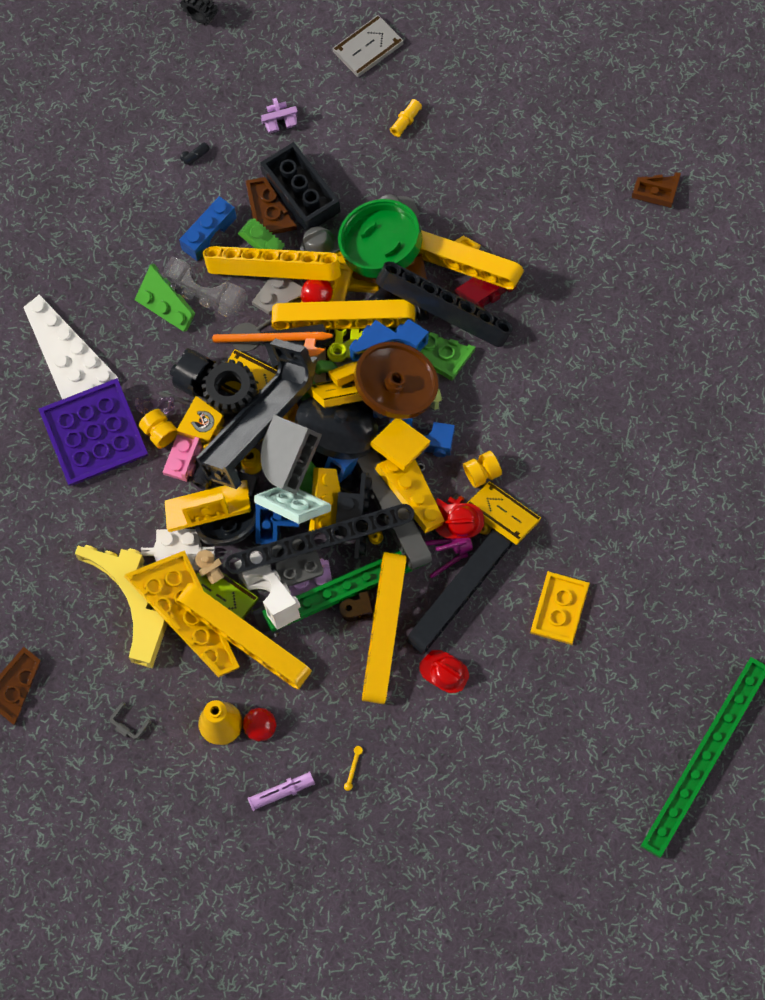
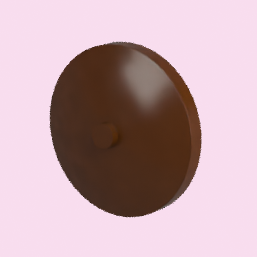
M382 342L373 345L361 355L355 367L354 382L362 400L374 411L390 418L408 419L421 415L431 406L438 392V377L432 363L420 351L403 343Z

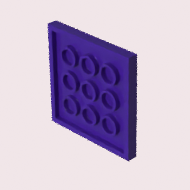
M118 378L39 408L40 415L69 487L149 456Z

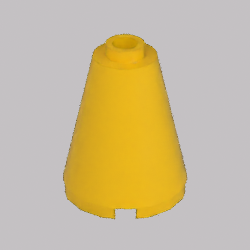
M214 700L205 706L199 717V730L209 743L226 745L233 742L240 735L243 720L240 711L233 704Z

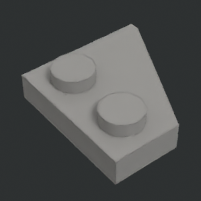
M270 277L252 301V305L270 315L272 314L273 305L277 303H292V301L301 297L302 286L288 278Z

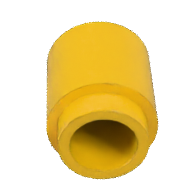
M253 448L241 461L242 469L247 474H256L262 469L261 454L256 448Z

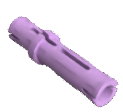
M310 771L292 780L288 778L286 779L287 782L248 797L252 810L254 811L292 794L294 796L298 791L315 785Z

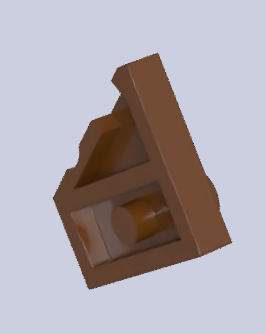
M676 172L674 176L663 177L662 174L654 175L653 177H637L632 198L671 208L681 173Z

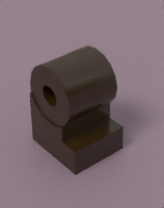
M367 591L359 593L360 599L358 600L346 599L340 604V613L344 620L352 622L374 617Z

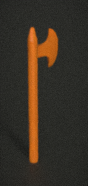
M326 332L214 334L212 339L214 343L273 341L275 338L283 341H305L303 346L308 349L309 356L313 357L325 350L324 348L315 347L316 341L332 338L333 334Z

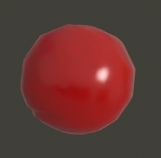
M308 279L303 284L301 289L302 302H330L332 299L333 288L329 281Z
M265 708L251 709L244 717L243 730L252 740L257 742L268 740L276 731L275 717Z

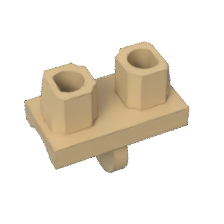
M202 550L197 553L195 561L202 568L198 571L201 577L206 575L211 584L224 577L219 569V566L222 564L219 558L214 561V555L208 550Z

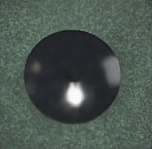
M311 396L300 404L295 416L296 424L322 434L316 451L336 459L350 460L366 456L373 450L370 446L371 441L379 435V427L375 418L365 407L357 402L324 408Z

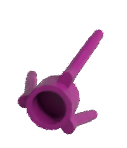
M444 538L425 541L427 546L449 543L437 547L436 550L441 551L452 548L455 554L459 553L457 557L430 574V578L440 574L459 560L468 557L467 552L473 550L470 538Z

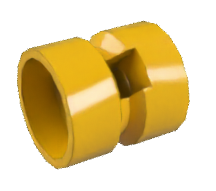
M154 409L141 419L139 428L146 435L150 436V440L158 449H161L170 444L177 437L178 433L177 428L172 422L167 421L168 419L160 409Z
M491 451L479 455L478 460L471 459L463 463L466 476L474 488L485 484L486 479L493 480L502 475L501 467Z

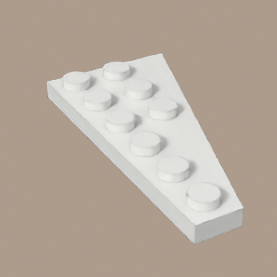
M40 295L23 307L62 399L118 378Z

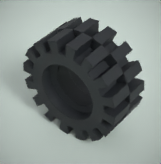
M181 0L180 2L183 12H186L188 17L191 16L192 20H196L198 23L201 22L202 25H208L218 12L213 0Z

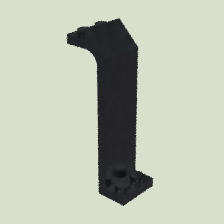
M276 338L270 343L278 360L276 375L196 457L208 480L237 489L242 484L235 467L266 435L273 416L276 415L283 418L312 387L318 357H310L309 351L305 346Z

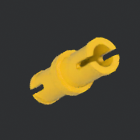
M412 99L407 108L400 112L399 118L390 128V132L394 136L400 137L406 127L413 123V118L422 108L421 103Z

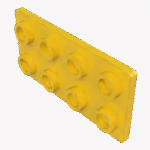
M247 480L241 481L242 484L237 489L224 485L166 500L165 512L168 532L250 512L251 505Z

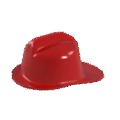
M469 503L444 505L439 508L444 522L435 530L439 535L450 539L476 536L484 526L483 512L479 507Z
M441 650L430 651L419 663L422 677L447 693L462 691L469 679L467 667L457 658Z

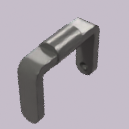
M123 701L111 715L110 722L116 727L115 730L123 736H129L133 740H138L152 721L148 719L136 735L132 733L128 727L115 721L126 705Z

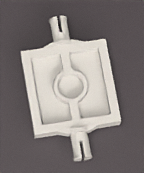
M162 529L156 530V543L154 547H141V555L154 556L157 562L185 550L195 573H198L200 567L195 561L197 553L202 550H208L215 556V546L202 547L196 529H181L173 532Z

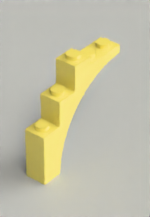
M85 545V547L77 546L75 555L78 560L91 564L106 573L119 585L128 600L133 620V642L129 659L132 663L153 668L168 623L154 608L150 610L151 605L124 577L125 574L143 567L145 561L143 556L135 549H128V551L121 549L119 557H117L118 555L111 551L103 553L89 545Z

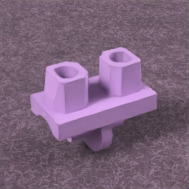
M277 98L272 99L273 105L266 106L268 112H275L261 115L262 125L265 124L269 134L279 131L278 120L284 119L287 129L297 126L296 106L280 110L286 108L287 105L286 101L278 103Z

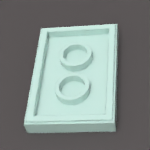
M275 487L254 496V503L298 524L331 511L330 503L300 489L297 495Z

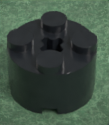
M185 349L179 362L174 364L170 370V375L173 376V386L194 398L198 395L204 396L202 384H204L203 377L208 376L206 371L208 369L212 370V365L217 362L195 350Z

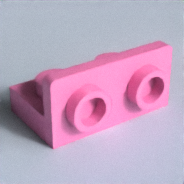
M177 435L164 467L163 475L187 482L189 476L192 477L195 473L196 464L194 463L196 457L203 451L200 438L190 439Z

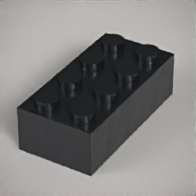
M294 142L260 162L262 175L266 177L271 187L305 232L312 227L323 224L340 213L338 198Z

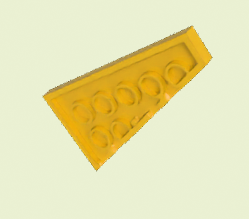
M185 550L125 574L124 577L218 678L239 669V664L228 641L176 602V599L188 583H192L203 590Z

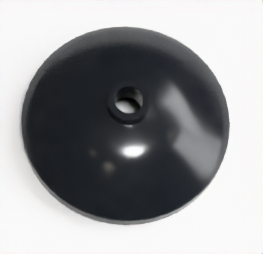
M250 501L251 511L248 513L195 526L198 537L204 543L212 546H230L241 542L256 528L255 504Z

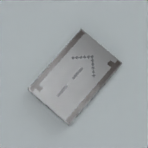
M377 15L333 48V52L359 78L402 46L403 40Z

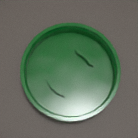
M378 199L360 205L344 219L338 234V244L346 264L354 272L365 277L377 278L385 262H394L407 268L415 260L422 245V231L416 215L408 206L396 200Z

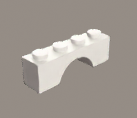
M255 552L250 556V560L254 564H259L263 559L259 552ZM241 560L235 562L236 569L238 570L242 565ZM271 565L238 574L248 590L264 589L270 592L263 603L268 618L277 630L301 618L298 610L301 606L296 596L292 597L290 595L287 584L281 583L279 574L276 570H271Z

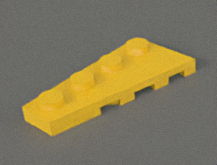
M388 459L377 464L375 470L400 502L408 504L413 508V518L425 534L443 524L444 518L416 460L404 471Z

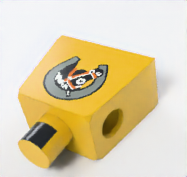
M195 396L177 429V433L190 439L198 437L202 444H208L224 429L222 426L225 420L221 413Z

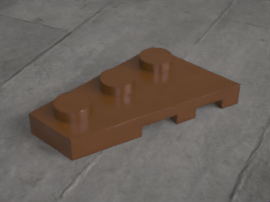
M266 177L245 181L253 219L263 224V227H266V230L269 229V232H272V234L297 230L294 221L289 217L287 210L282 206Z
M25 647L19 651L0 673V715L14 726L41 663V660Z

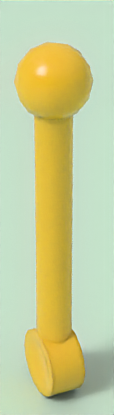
M360 746L354 748L355 756L348 781L344 784L346 791H350L353 788L351 783L359 755L363 752Z

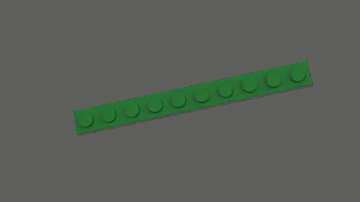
M750 657L642 842L641 848L661 858L765 678V664Z

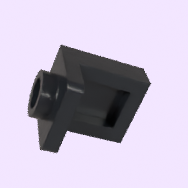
M265 606L252 610L259 631L269 639L280 635L279 632L283 631L282 628L271 632L263 615Z

